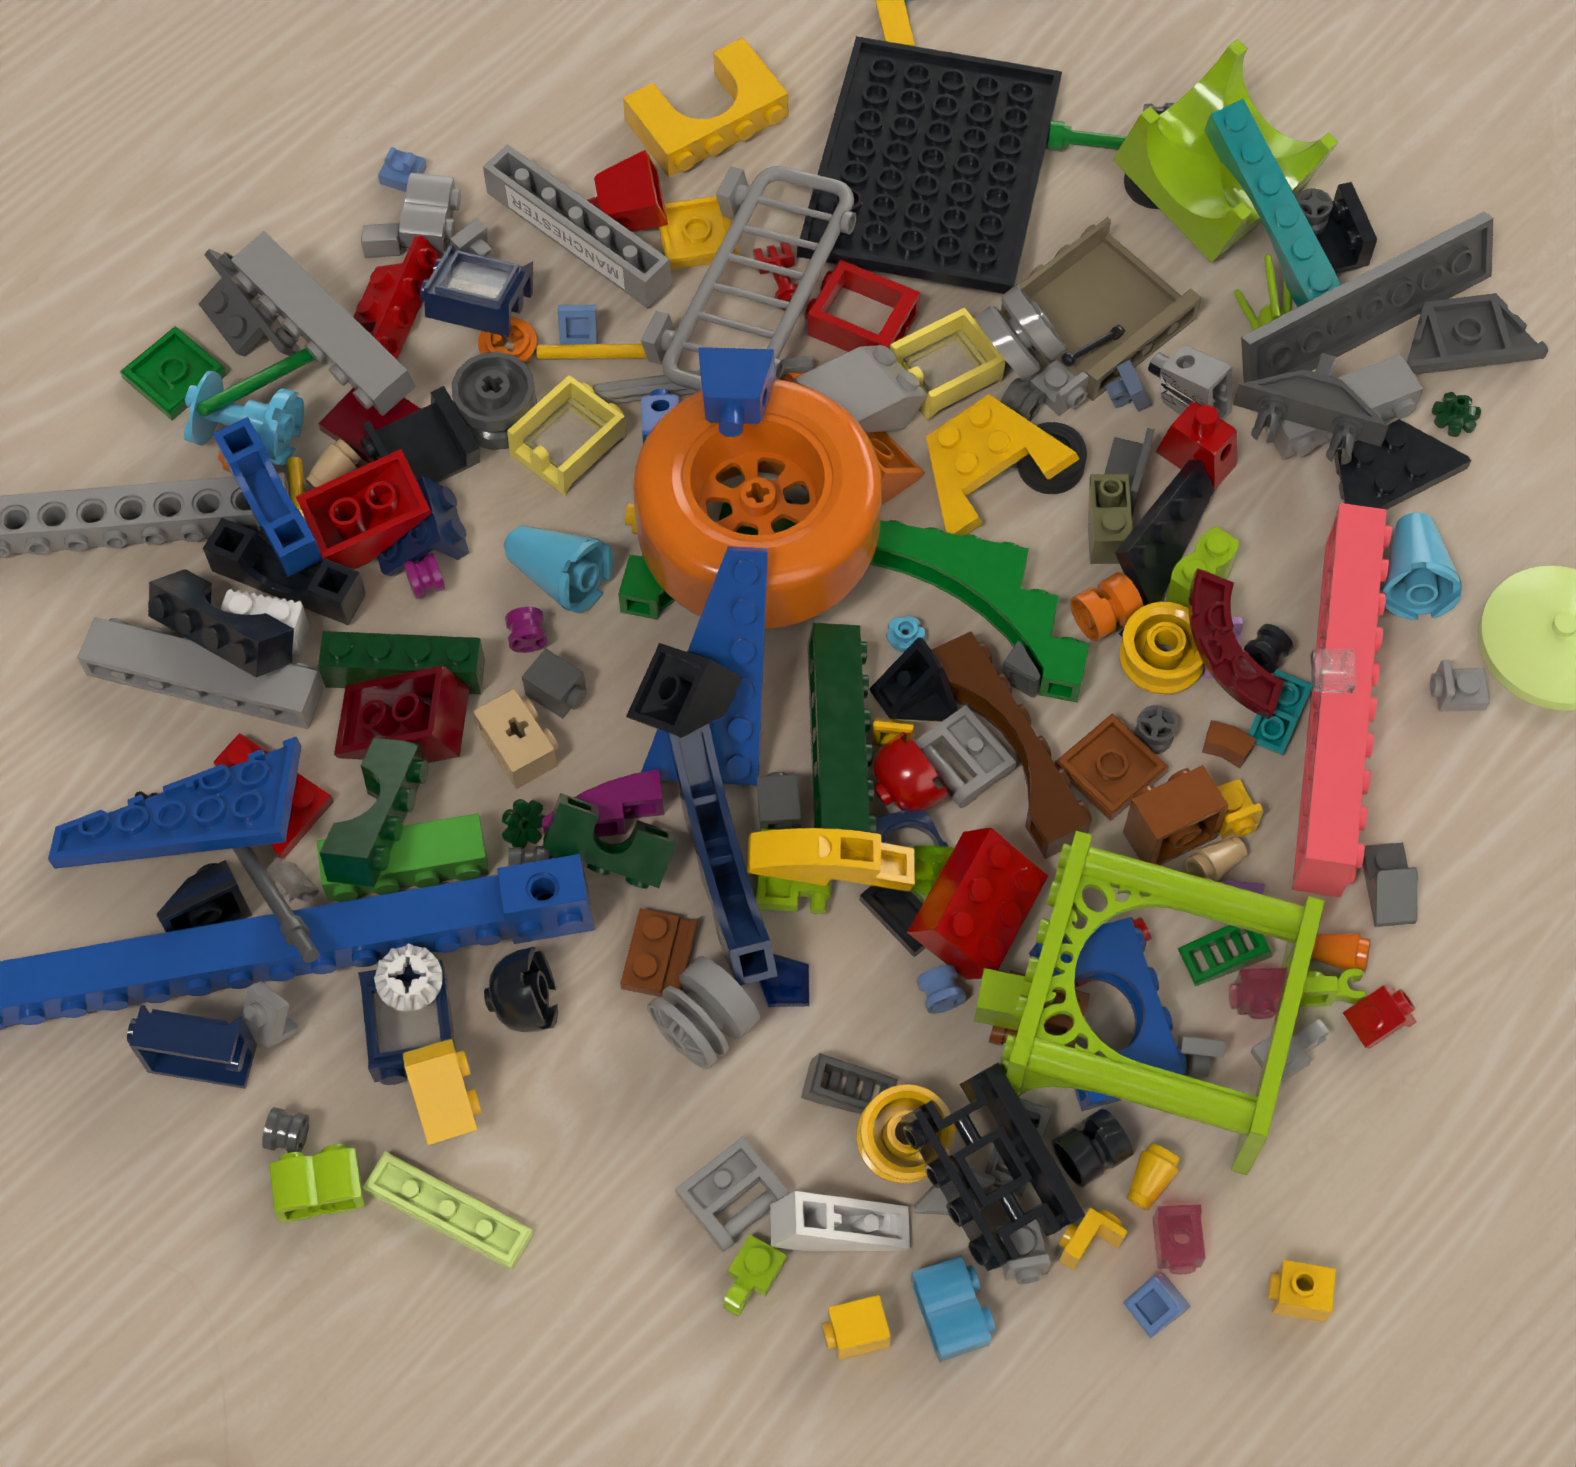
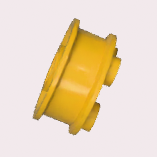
M1156 602L1141 607L1128 619L1120 644L1119 660L1123 672L1137 687L1153 694H1176L1191 687L1201 676L1204 663L1192 636L1189 608L1172 602ZM1164 644L1171 647L1172 651H1162L1156 646Z
M903 1084L882 1091L866 1106L857 1124L856 1142L862 1160L874 1174L886 1181L898 1184L914 1183L927 1178L925 1172L926 1162L919 1150H915L910 1145L900 1143L895 1136V1128L897 1124L903 1123L901 1117L931 1100L942 1119L949 1116L951 1113L940 1097L924 1087ZM954 1124L936 1133L948 1156L953 1149L955 1140Z

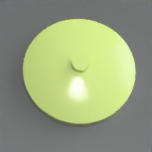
M1562 566L1529 568L1504 580L1489 597L1481 614L1478 627L1480 651L1492 675L1503 687L1518 698L1546 709L1576 710V569Z

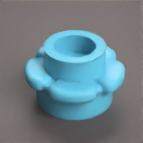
M896 617L888 624L887 640L899 652L903 653L918 637L923 639L925 637V630L920 627V621L915 617ZM907 630L909 634L903 635L902 631Z

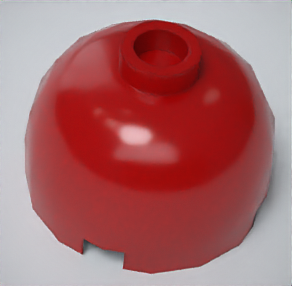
M904 731L879 750L873 767L878 781L874 785V791L885 806L893 803L901 811H922L936 806L949 797L945 786L940 789L936 786L933 780L938 777L937 772L912 739L907 742Z

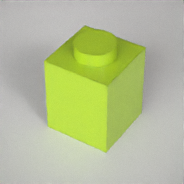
M984 968L974 1022L1018 1031L1020 1021L1013 1020L1019 995L1028 997L1032 983L1024 981L1025 976Z

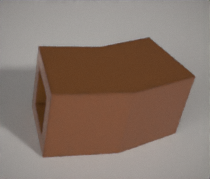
M1211 720L1202 753L1221 757L1236 767L1241 768L1253 751L1256 739L1235 726Z

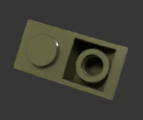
M1090 474L1088 510L1090 564H1119L1115 551L1133 530L1129 474Z

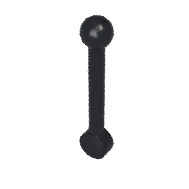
M1120 324L1114 326L1109 333L1075 352H1065L1061 357L1062 363L1065 366H1072L1077 358L1112 339H1119L1125 330Z

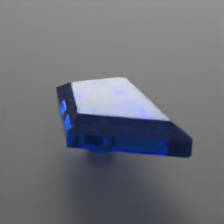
M773 954L778 976L759 981L767 1006L809 1007V964Z

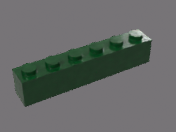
M813 623L807 642L814 828L875 833L876 816L875 814H869V802L872 803L874 797V779L868 778L867 767L871 766L873 755L872 744L866 743V733L870 730L871 712L870 709H864V698H867L869 691V676L863 675L862 665H865L867 660V642L861 641L860 625Z

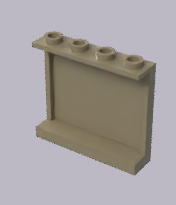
M1108 217L1097 225H1090L1077 241L1071 245H1064L1051 261L1045 265L1037 266L1030 273L1029 277L1019 285L1032 302L1035 300L1054 324V330L1067 347L1066 350L1053 360H1046L1050 364L1057 360L1075 377L1084 371L1089 376L1087 397L1092 401L1107 391L1105 388L1107 384L1122 379L1116 366L1130 360L1133 367H1137L1196 320L1202 298L1192 289L1181 296L1109 234L1111 219ZM1002 304L1001 312L1008 320L1012 317ZM1120 324L1125 330L1119 339H1112L1077 358L1072 366H1065L1062 363L1061 357L1065 352H1075L1109 333L1114 326ZM1033 345L1032 348L1040 354V352Z

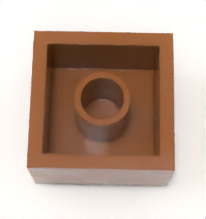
M1203 765L1191 771L1185 768L1173 774L1168 779V782L1156 788L1153 785L1146 786L1134 794L1123 833L1140 860L1161 866L1216 839L1226 814L1228 803Z

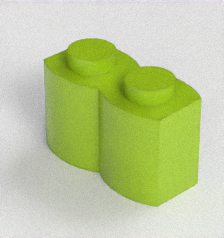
M1218 526L1206 531L1197 541L1194 552L1186 555L1176 564L1168 587L1166 602L1180 604L1189 608L1190 586L1197 568L1227 579L1234 564L1239 541Z
M333 1144L324 1147L321 1150L322 1153L313 1156H305L302 1152H290L281 1155L278 1161L270 1163L269 1170L274 1212L278 1221H300L322 1214H336L365 1207L359 1158L355 1148H347L344 1144Z

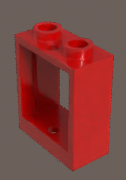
M840 259L834 271L826 273L818 298H812L807 305L804 318L808 320V336L847 352L861 346L882 345L890 349V344L906 336L919 313L920 292ZM842 287L894 308L879 335L827 314Z

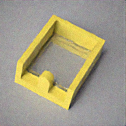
M965 307L890 344V350L895 354L896 361L906 371L918 378L920 387L927 393L926 400L919 408V411L927 421L939 410L996 381L1000 383L1003 380L1006 360L989 340L977 320L970 315Z
M568 375L507 430L509 453L565 496L575 480L621 438H626L625 416L618 406L613 403L608 404L597 396L588 384L580 383Z

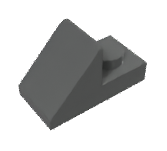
M1403 842L1365 846L1362 866L1374 926L1415 924L1417 921L1418 872L1416 867L1408 868Z

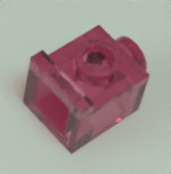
M1287 968L1240 969L1235 983L1229 986L1231 1009H1237V1015H1250V1018L1258 1020L1275 1016Z
M1201 1204L1157 1206L1152 1220L1158 1269H1170L1171 1274L1181 1275L1193 1273L1196 1271V1267L1202 1266L1206 1257L1201 1222ZM1174 1234H1187L1189 1242L1186 1244L1178 1243L1174 1238Z

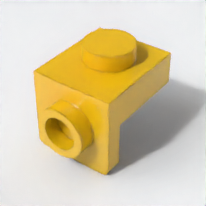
M1090 1207L1080 1225L1070 1224L1058 1245L1065 1249L1059 1261L1075 1270L1095 1235L1114 1247L1119 1248L1128 1231L1121 1227L1122 1222L1115 1215L1105 1210L1097 1212Z

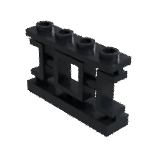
M998 1062L959 1084L970 1103L942 1119L931 1100L901 1117L905 1125L903 1133L912 1148L919 1150L926 1162L925 1172L928 1179L936 1188H940L948 1201L946 1208L950 1218L958 1227L962 1226L970 1240L968 1247L971 1255L979 1265H984L987 1271L1000 1268L1007 1261L1020 1255L1009 1235L1036 1219L1044 1234L1049 1236L1086 1216ZM986 1105L998 1128L981 1137L969 1114ZM954 1124L966 1146L948 1156L936 1133ZM992 1142L1013 1180L985 1195L965 1157ZM1030 1181L1042 1204L1024 1213L1012 1191ZM998 1201L1009 1223L991 1233L979 1210Z

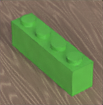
M479 813L403 826L400 840L394 842L390 851L388 867L385 871H381L375 887L327 882L320 857V851L326 839L316 840L321 884L328 901H350L357 899L359 895L371 893L384 895L396 893L400 888L412 886L425 888L436 886L442 881L453 879L465 881L477 879L483 874H489L484 833Z

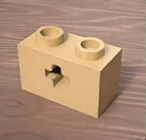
M515 689L473 711L477 730L516 789L558 766L555 751L559 749L555 737L548 728L542 731L536 722L539 716L532 702L528 698L522 701Z

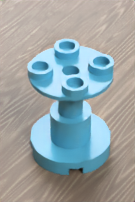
M207 371L198 386L191 385L185 399L186 406L190 407L189 421L184 430V439L200 446L204 445L213 435L212 433L217 423L229 426L248 417L263 443L272 464L284 466L287 464V460L293 456L296 448L289 445L293 435L300 437L304 420V402L302 398L296 397L299 395L298 392L282 388L274 394L269 404L249 400L245 406L231 403L208 416H201L197 411L198 404L224 390L221 376L215 371Z

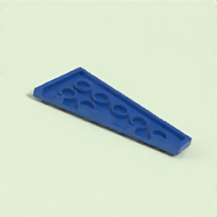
M727 546L687 650L689 653L708 658L743 677L727 714L709 723L723 784L757 786V777H759L768 548ZM657 729L641 772L659 769L662 781H678L668 733Z
M295 736L283 741L284 747L266 754H264L262 749L248 754L247 761L229 768L221 764L165 785L163 786L162 793L144 799L141 794L128 799V806L109 813L101 809L56 826L48 860L54 869L286 842L302 746Z

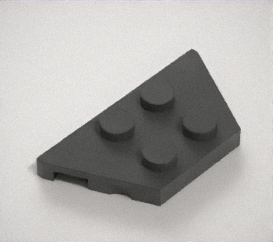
M1497 293L1426 301L1423 304L1407 364L1414 374L1528 361L1544 359L1548 352V347L1543 341L1537 343L1525 331L1527 324L1508 309V305Z

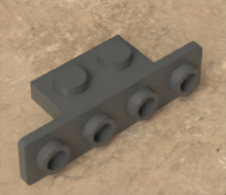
M208 249L204 255L222 278L199 302V306L235 353L245 357L265 334L276 349L285 355L290 356L300 351V347L296 344L299 339H295L277 319L279 314L276 313L274 316H271L258 301L260 297L255 290L248 293L234 276L239 272L231 261L233 256L228 252L220 254Z

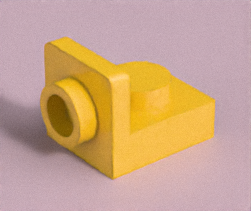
M1240 778L1217 786L1228 803V808L1219 831L1220 837L1223 839L1234 834L1236 837H1243L1255 831L1264 810L1260 803L1253 805Z

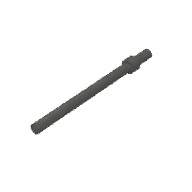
M251 846L232 848L279 921V930L286 942L291 946H295L304 962L311 963L315 961L319 956V952L309 938V928L300 916L294 915Z

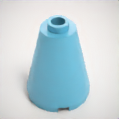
M1418 512L1401 517L1396 523L1388 558V574L1385 583L1382 584L1381 591L1386 593L1385 606L1396 616L1409 620H1418V614L1431 613V618L1439 617L1452 610L1460 601L1461 580L1433 518Z
M522 525L512 530L504 542L506 558L559 605L574 613H582L590 609L600 599L603 592L598 590L603 578L609 581L612 574L614 561L612 549L600 539Z

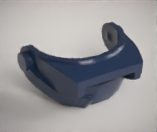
M903 810L876 818L875 833L881 834V843H884L887 836L896 829L914 828L927 834L933 840L941 860L948 858L947 855L950 854L948 844L943 842L939 836L934 822L926 810L913 812Z

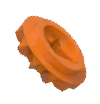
M511 317V334L506 338L513 344L514 349L512 352L507 351L506 347L503 346L504 340L502 335L481 331L478 339L480 354L502 352L513 355L522 362H531L532 354L534 351H537L536 332L529 323L522 319Z

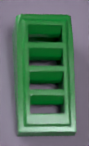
M1232 925L1225 926L1177 948L1195 987L1272 957L1271 950L1263 934ZM1246 933L1254 949L1248 952L1240 938L1241 935ZM1232 939L1239 953V956L1234 958L1231 957L1224 943ZM1217 945L1224 960L1219 965L1216 964L1209 947ZM1202 952L1209 967L1208 970L1201 971L1193 953Z

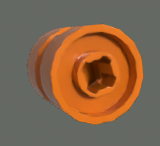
M1117 572L1099 582L1098 589L1090 587L1070 599V607L1081 631L1091 641L1097 642L1116 630V625L1124 627L1132 614L1143 607V602L1133 582L1122 572Z

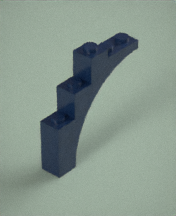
M707 724L682 738L668 733L686 826L696 850L702 883L711 903L718 939L732 976L740 986L776 977L778 975L771 941L755 900L737 840L715 753L710 725Z

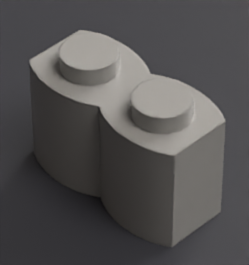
M410 173L399 225L402 247L410 248L414 237L423 235L437 251H445L447 240H450L455 235V219H451L453 210L459 211L461 204V190L455 188L454 177Z

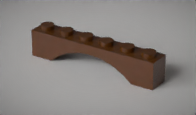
M972 631L932 649V652L945 669L955 702L963 706L967 705L970 710L984 717L1001 732L1013 748L1023 768L1028 788V812L1025 827L1043 857L1047 859L1061 852L1064 843L1072 845L1076 831L1088 834L1092 816L1084 801H1077L1070 790L1072 786L1067 773L1063 768L1057 769L1050 758L1051 750L1047 741L1041 735L1037 737L1030 726L1032 722L1027 709L1023 704L1017 705L1011 695L1012 689L1007 677L1002 672L998 674L992 665V656L987 645L984 642L979 643Z

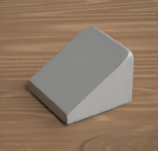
M400 223L363 225L361 245L364 257L401 255Z

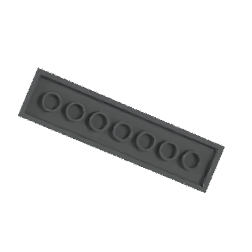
M1482 212L1242 336L1243 383L1303 369L1312 371L1317 368L1321 353L1337 358L1419 315L1424 302L1449 299L1491 277L1494 218L1486 212Z

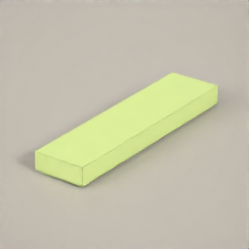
M386 1151L362 1187L365 1193L511 1271L534 1234L533 1230Z

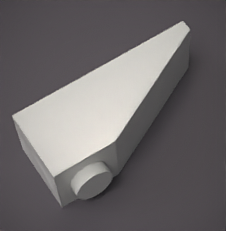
M794 1191L770 1204L771 1247L808 1252L906 1251L910 1249L908 1206Z

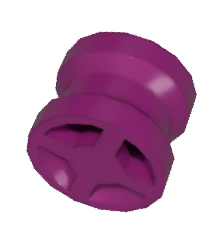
M433 553L425 555L422 561L415 563L410 560L403 563L415 599L422 598L425 592L430 590L437 592L445 590L442 575Z
M520 607L506 614V628L511 631L508 637L511 650L518 653H529L546 646L548 642L546 631L541 628L544 623L542 610L536 607Z

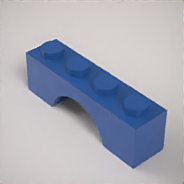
M246 417L212 433L224 461L287 577L323 560L312 532L284 488L249 418Z

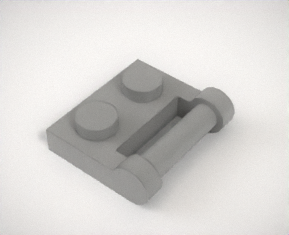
M967 705L914 741L931 763L941 781L954 794L952 799L960 808L969 805L977 795L1016 767L1014 758ZM942 742L973 779L965 784L934 747Z
M743 1136L675 1189L676 1195L708 1232L713 1242L722 1252L734 1244L732 1239L768 1212L770 1204L789 1195L784 1185ZM760 1181L766 1188V1191L724 1225H721L715 1216Z

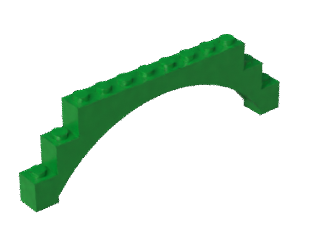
M785 499L787 503L795 504L792 501ZM723 502L718 521L733 513L729 503ZM781 518L771 527L774 533H777L797 523ZM880 520L879 538L870 565L909 575L959 599L984 617L1013 647L1017 642L1023 645L1041 675L1040 696L1078 703L1089 644L1082 643L1073 637L1057 638L1051 636L1059 596L1049 594L1042 589H1021L1029 548L1020 547L1012 542L998 543L982 540L980 537L970 534L961 536L946 533L934 527L920 528L909 526L898 520ZM741 526L736 531L741 534L758 535L757 529L749 526ZM629 554L618 593L620 613L658 620L660 611L675 602V600L658 584L650 572L643 555Z

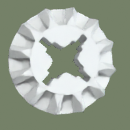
M408 943L406 946L397 949L391 948L389 953L382 960L378 961L374 980L380 998L388 1006L399 1011L409 1012L426 1007L436 998L442 986L443 975L441 966L432 953L425 947L421 948ZM407 962L410 963L415 974L426 976L412 980L408 994L402 980L395 979L397 975L404 974Z

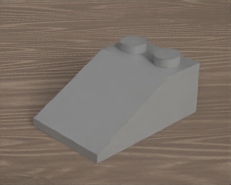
M882 345L858 347L794 378L792 381L812 388L836 401L858 421L866 433L905 429L927 398V393L920 387L918 378L906 371L896 361L895 354L889 348Z

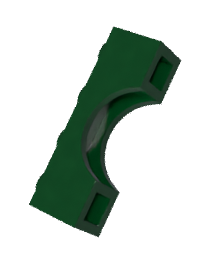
M323 631L318 668L325 688H345L346 685L444 665L470 687L469 694H481L485 657L480 638Z
M373 738L361 764L367 794L376 798L377 801L362 815L347 821L333 823L320 851L327 882L375 887L381 871L387 869L392 846L395 841L400 840L404 819L408 812L413 811L417 790L420 784L426 782L428 776V762L423 760L420 743Z

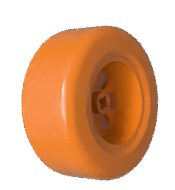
M775 379L763 420L758 424L743 423V431L741 435L736 437L722 435L719 432V423H711L705 419L703 392L700 390L670 409L653 427L641 448L633 480L636 526L641 552L650 572L664 591L678 604L690 612L701 616L727 546L768 548L765 629L786 627L814 618L839 603L853 590L868 569L875 553L880 530L882 478L874 447L864 429L846 409L826 395L794 382ZM758 473H771L779 476L775 480L760 478ZM738 475H743L745 479L735 488L722 484L727 479ZM796 485H800L807 490L810 501L804 505L790 504L785 501L783 493ZM712 501L727 502L731 505L733 513L720 521H712L708 516L706 505ZM781 518L797 523L777 533H774L771 527ZM741 526H749L757 529L758 535L741 534L736 531Z

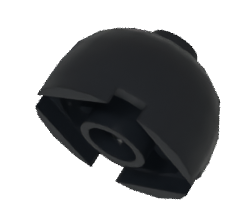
M536 947L517 950L505 955L494 966L489 978V987L484 989V1000L489 1012H495L501 1023L507 1028L518 1032H538L554 1028L558 1019V1004L549 1007V989L556 990L555 981L545 955L542 951L535 952Z

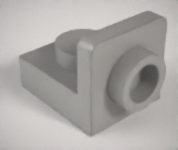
M1055 360L1029 380L1028 388L1031 390L1039 389L1044 392L1043 402L1060 416L1069 408L1076 409L1084 402L1088 394L1089 376L1083 371L1075 377L1060 362Z
M1441 660L1436 673L1431 674L1430 692L1432 697H1437L1439 711L1486 710L1490 702L1484 668L1452 669L1450 660Z
M1035 1219L1009 1235L1020 1255L1007 1261L1002 1266L1005 1281L1017 1279L1018 1284H1029L1043 1279L1042 1274H1048L1051 1260L1049 1254L1045 1252L1040 1225ZM998 1225V1226H996V1227H995V1231L998 1230V1229H1000V1228L1003 1227L1004 1225Z

